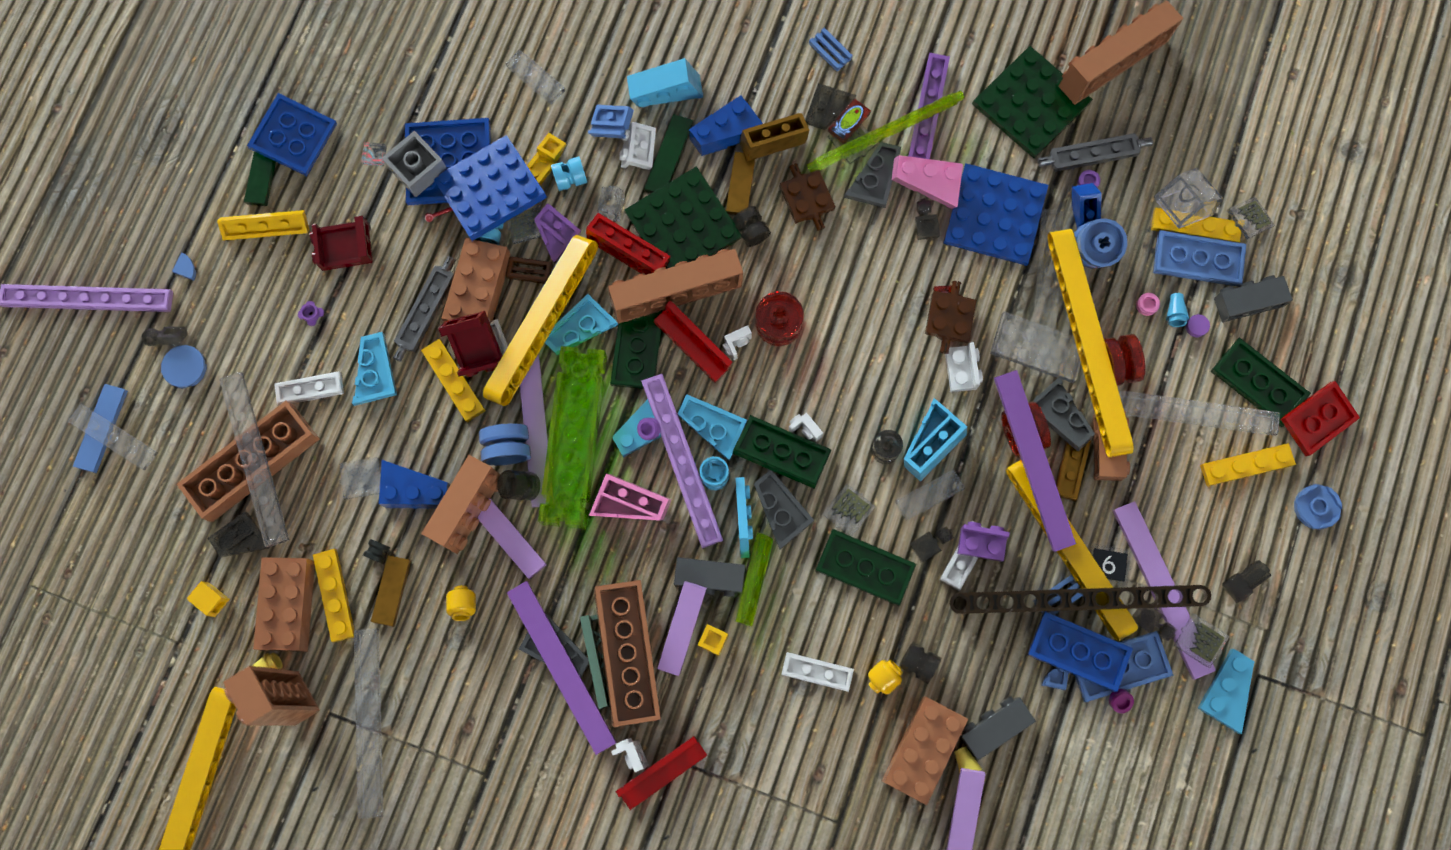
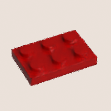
M1333 381L1282 417L1281 421L1303 454L1310 456L1360 419L1337 382Z

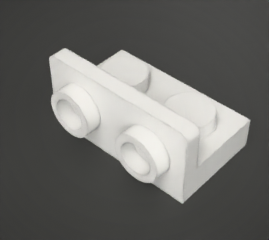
M632 122L629 125L628 130L625 131L626 138L622 139L624 143L619 159L622 160L621 168H627L629 165L647 170L652 168L655 127Z
M970 342L968 346L950 347L949 354H945L950 392L977 390L980 383L983 382L982 370H978L977 361L980 359L978 348H975L974 342Z
M632 738L623 740L615 744L617 749L611 751L612 755L626 751V763L629 769H634V772L649 767L639 740L632 741Z

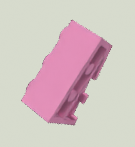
M899 155L894 158L892 180L950 209L958 207L963 164Z
M606 474L589 516L664 520L672 499L611 474Z

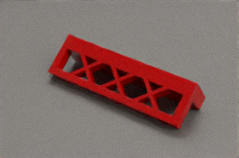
M597 213L586 228V238L596 241L598 248L641 274L654 273L656 269L665 267L670 261V255L600 213Z
M670 300L666 304L665 310L654 319V323L716 383L731 368L733 362Z
M693 736L615 792L619 797H622L629 810H631L708 755L697 738Z

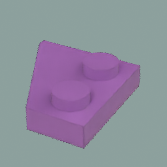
M549 203L546 204L534 219L554 263L561 257L572 237L581 233L580 229Z

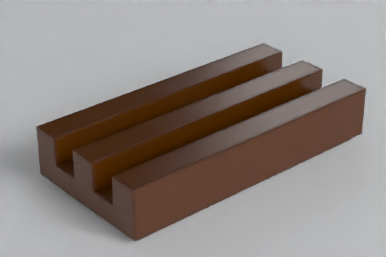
M510 256L506 278L545 284L552 273L553 263ZM513 263L545 267L546 270L513 266ZM512 271H514V272H521V273L536 274V275H543V276H545V277L532 276V275H524V274H517V273H512Z

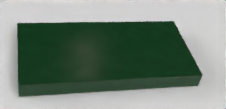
M664 310L618 324L611 386L644 389L641 381L656 376L662 330L654 323V319Z
M1240 337L1236 339L1211 369L1214 375L1281 428L1285 426L1281 418L1303 403L1311 394Z
M750 415L732 454L815 489L831 449Z
M832 529L815 571L900 606L916 563Z

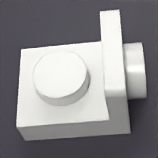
M747 325L724 336L725 343L722 344L727 356L731 355L733 360L738 359L735 346L742 347L752 339V332Z
M807 412L803 416L798 414L789 422L791 424L789 431L792 433L802 426L803 429L801 431L808 440L813 439L816 443L823 437V432Z

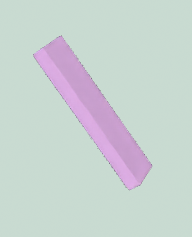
M491 500L489 508L485 512L481 511L477 519H479L526 577L531 579L547 564Z
M687 581L684 582L657 669L677 676L680 675L707 588Z
M966 768L960 769L946 850H972L985 772Z

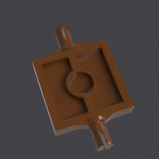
M792 164L789 166V169L792 172L793 178L780 183L779 188L795 224L805 220H813L816 230H823L825 226L821 216L835 210L836 207L819 170L808 174H801L798 164Z
M952 281L950 293L933 291L925 334L942 340L940 353L944 352V354H949L950 342L968 343L970 341L977 300L959 295L960 281Z

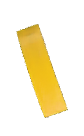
M548 133L538 145L537 153L527 165L540 186L552 171L551 165L558 162L566 147L564 141L551 133Z

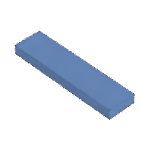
M104 384L73 467L97 473L128 393L127 390Z

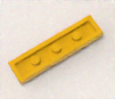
M1156 207L1153 211L1151 230L1158 232L1160 230L1240 243L1242 222Z
M305 210L220 217L217 220L223 241L309 232Z
M438 339L421 350L464 420L468 423L484 413V407L465 377H458L457 371L459 368L442 341Z
M1287 443L1204 463L1200 467L1208 487L1296 465L1290 445Z
M337 549L313 554L331 642L334 643L356 637Z

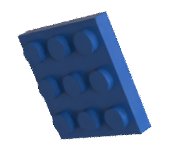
M278 93L247 146L249 149L308 176L335 129L337 122Z

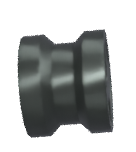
M370 539L368 542L369 548L367 551H364L362 556L384 564V556L390 551L391 547Z

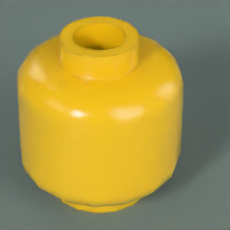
M464 585L454 587V590L449 591L446 595L447 614L455 621L469 620L470 616L476 612L475 592L469 590Z
M881 660L868 673L871 681L869 686L877 694L880 692L890 694L902 683L901 674L903 672L892 660Z

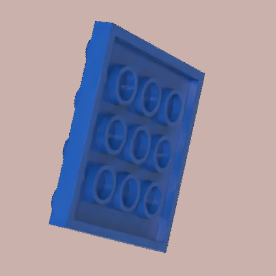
M489 118L405 123V138L415 130L443 160L447 169L491 144ZM433 182L416 198L406 188V203L408 206L448 203L436 182Z
M507 135L446 169L434 179L471 241L547 198L545 192Z
M965 163L961 177L958 207L952 209L943 244L1027 266L1049 185Z

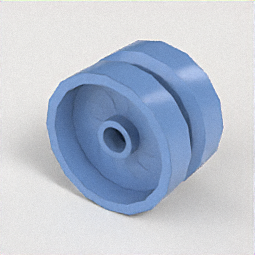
M1107 218L1096 219L1079 226L1074 232L1084 267L1094 269L1111 266L1119 262L1126 252L1128 245L1127 235L1123 227L1116 221Z
M514 423L499 424L480 429L479 442L481 445L486 446L480 451L481 461L492 466L511 465L528 461L531 458L530 446L524 443L529 439L527 425Z

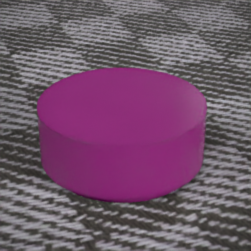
M1118 689V692L1113 691L1110 694L1109 705L1117 713H1126L1132 709L1134 698L1126 689Z

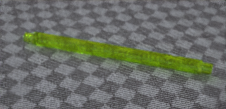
M961 90L956 93H950L929 105L923 106L813 159L806 166L810 173L821 170L957 105L958 102L965 99L964 94Z

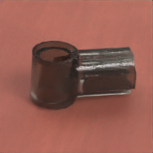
M1257 560L1242 572L1236 573L1225 580L1221 585L1235 603H1239L1254 592L1253 589L1272 575L1266 564Z

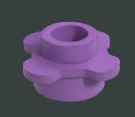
M308 301L298 312V317L307 321L309 326H315L318 318L324 315V310L316 307L313 301Z

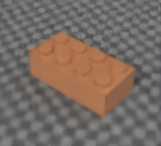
M465 238L441 317L443 322L485 311L491 324L511 256L507 247L478 240L471 241V239Z
M468 455L421 534L458 554L459 551L465 548L470 532L477 528L479 514L481 511L485 512L489 508L491 497L494 492L500 489L503 476L491 466Z
M261 558L253 650L308 652L315 572L313 560L308 558Z
M922 697L882 782L927 805L968 719L928 697Z

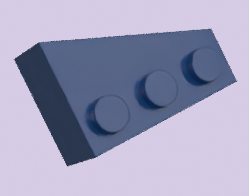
M740 95L689 129L690 141L703 156L739 144L742 130L763 123L742 95Z
M382 460L379 505L385 508L436 509L450 484Z

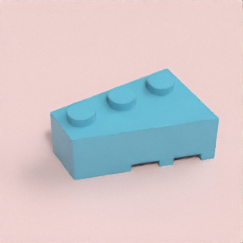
M685 58L627 76L630 100L638 107L703 98L700 75Z
M935 398L904 457V467L920 482L967 435V426Z

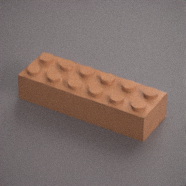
M1167 0L1160 5H1153L1145 15L1140 14L1130 25L1127 26L1125 24L1120 27L1115 35L1106 36L1097 47L1095 45L1091 46L1082 57L1076 56L1068 64V70L1062 75L1063 79L1059 85L1060 89L1074 104H1077L1166 44L1184 18Z
M723 249L712 256L702 255L696 258L695 261L679 262L675 267L668 269L666 267L658 268L654 273L647 275L638 274L633 279L627 281L617 280L608 286L610 301L619 324L665 310V306L670 300L676 306H680L741 288L743 270L736 249Z
M286 400L176 485L202 519L214 522L319 441L320 438L297 408Z
M641 580L595 586L594 595L612 726L614 728L661 720Z
M248 666L223 681L226 688L224 690L226 697L235 704L238 710L236 711L237 718L246 726H296L320 711L299 671Z

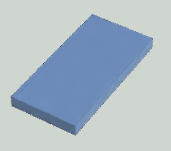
M1160 230L1157 234L1153 273L1240 287L1243 284L1246 244Z
M1158 631L1120 642L1132 647L1133 650L1119 689L1128 690L1174 676ZM1075 675L1084 702L1108 696L1113 692Z

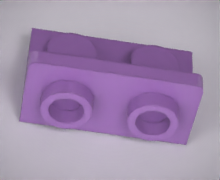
M968 522V525L964 524L961 527L957 554L1000 562L1004 561L1006 542L1010 532L1004 531V528L999 526H990V529L981 527L982 524L977 522Z

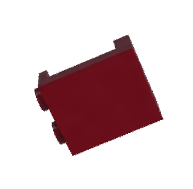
M363 215L354 217L355 222L327 227H319L317 224H312V232H310V240L314 244L312 260L322 271L373 263L369 223Z
M485 311L445 321L438 328L441 337L447 335L460 366V369L457 371L458 377L463 375L472 377L478 374L479 371L486 370V372H491L495 370L503 355Z

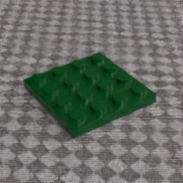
M1029 46L973 100L972 105L1035 159L1093 99L1087 96L1077 104H1074L1059 87L1063 79V73L1033 47Z
M697 166L624 209L626 216L641 239L670 255V261L665 266L667 269L675 267L677 263L682 261H695L696 258L702 255H715L718 251L727 248L742 238V234Z

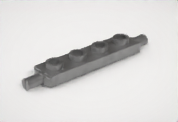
M1133 133L1053 148L1050 151V156L1038 158V166L1052 165L1056 172L1136 157L1140 154L1142 147L1152 146L1153 140L1152 137L1139 139Z
M447 256L443 266H434L394 340L399 346L393 356L394 359L402 362L407 351L416 352L452 284L454 274L450 270L456 261L453 257Z

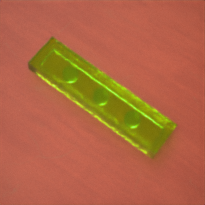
M757 533L735 620L737 623L750 627L753 626L773 544V539L762 533Z

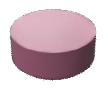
M1144 293L1136 302L1138 312L1145 316L1153 315L1160 307V300L1153 293Z

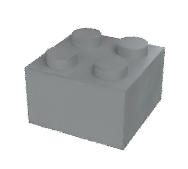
M415 130L382 157L388 169L415 198L435 182L434 179L447 169L443 160Z

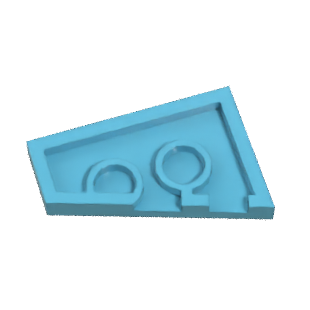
M587 294L555 324L545 344L558 355L618 326V322Z
M379 332L361 337L358 373L355 378L356 389L352 401L354 406L397 395L385 334Z
M686 394L678 411V416L730 461L733 449L747 423L746 419Z
M648 399L612 437L623 458L661 437V434H659L653 440H644L637 432L640 420L643 418H654Z
M738 477L735 479L741 558H750L749 539H753V528L748 526L747 519H752L751 505L746 506V499H750V486H745L744 477Z
M1230 649L1198 706V709L1238 734H1242L1254 661L1239 651Z

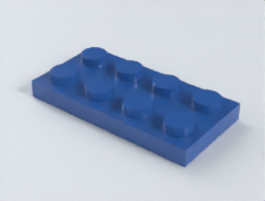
M1043 612L1027 655L1106 689L1118 692L1133 648L1053 614Z

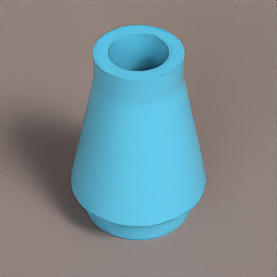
M1182 293L1170 295L1166 320L1172 327L1185 326L1187 320H1189Z

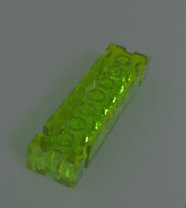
M561 346L559 365L563 372H557L541 492L542 496L546 498V504L540 503L538 522L541 525L560 527V521H563L568 528L586 529L588 511L583 505L584 502H590L604 380L600 374L606 373L607 355L605 350L587 349V354H583L577 347ZM581 370H585V374L583 373L582 376L578 375V372L581 373ZM564 499H567L570 503L566 505L567 507L563 508L560 503L561 501L565 502Z

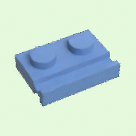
M596 105L591 121L592 128L588 133L593 137L625 139V131L629 128L634 110L630 106Z

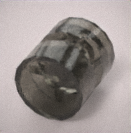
M756 206L740 211L732 219L737 230L742 232L741 237L747 247L760 244L771 234L766 222L761 221L762 216Z
M893 430L880 432L871 447L873 458L882 464L893 463L902 451L903 440Z
M505 470L497 481L498 493L504 499L532 501L538 496L540 491L539 477L533 472Z
M912 642L903 656L899 668L909 674L916 673L917 679L928 684L934 676L942 657L931 651L926 653L924 647Z

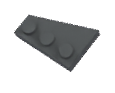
M880 142L861 173L858 174L850 189L845 193L844 198L886 208L893 181L894 158L900 155L901 147Z
M1060 377L1029 404L1030 410L1077 451L1082 449L1095 435L1082 412L1075 406L1072 396L1065 390Z
M769 470L754 483L779 550H781L811 525L814 519L772 470Z
M547 615L582 678L589 665L588 657ZM527 632L519 650L545 663L530 634Z

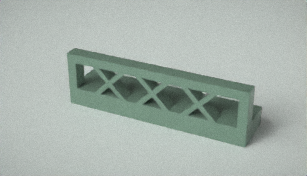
M597 615L581 616L580 621L598 708L602 709L610 707L607 695L608 690L605 685L606 677L602 671L604 662L601 665L600 657L603 658V655L598 651L601 639L599 638L596 642L595 634L599 637L600 634L594 631L592 623L595 619L598 620Z

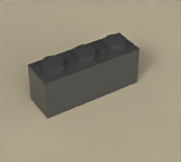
M1275 275L1263 278L1262 282L1254 283V281H1248L1241 284V287L1238 288L1229 286L1221 289L1220 293L1214 298L1222 323L1285 307L1293 301L1285 277L1275 278Z
M677 557L674 586L679 587L678 591H682L683 584L687 581L707 588L705 593L707 595H714L715 591L724 592L726 597L737 598V594H742L745 565Z
M1010 696L1000 703L1001 708L995 712L993 709L988 710L981 715L983 720L977 724L971 722L964 727L960 739L975 760H980L1036 722L1020 697L1013 699Z

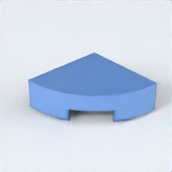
M181 252L172 272L194 281L196 278L194 263L191 258Z
M1055 668L1046 674L1041 686L1066 690L1069 672Z

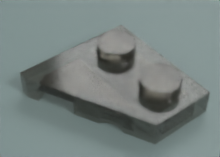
M818 83L805 120L807 125L823 130L827 129L855 102L857 95Z
M243 512L207 538L220 557L259 551L271 547L248 512Z

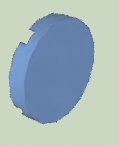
M180 345L169 350L164 356L161 363V373L169 384L183 389L197 385L204 378L207 364L205 363L204 355L198 349L188 345Z
M1314 484L1303 488L1296 496L1294 511L1297 518L1311 529L1322 530L1331 527L1341 517L1342 502L1339 495L1330 487Z

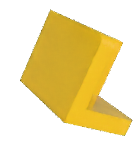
M201 581L187 597L190 603L206 616L216 617L230 600L211 583Z
M707 624L698 646L720 656L729 634Z

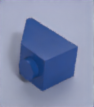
M1093 183L1072 186V210L1077 229L1087 222L1101 219L1102 193Z

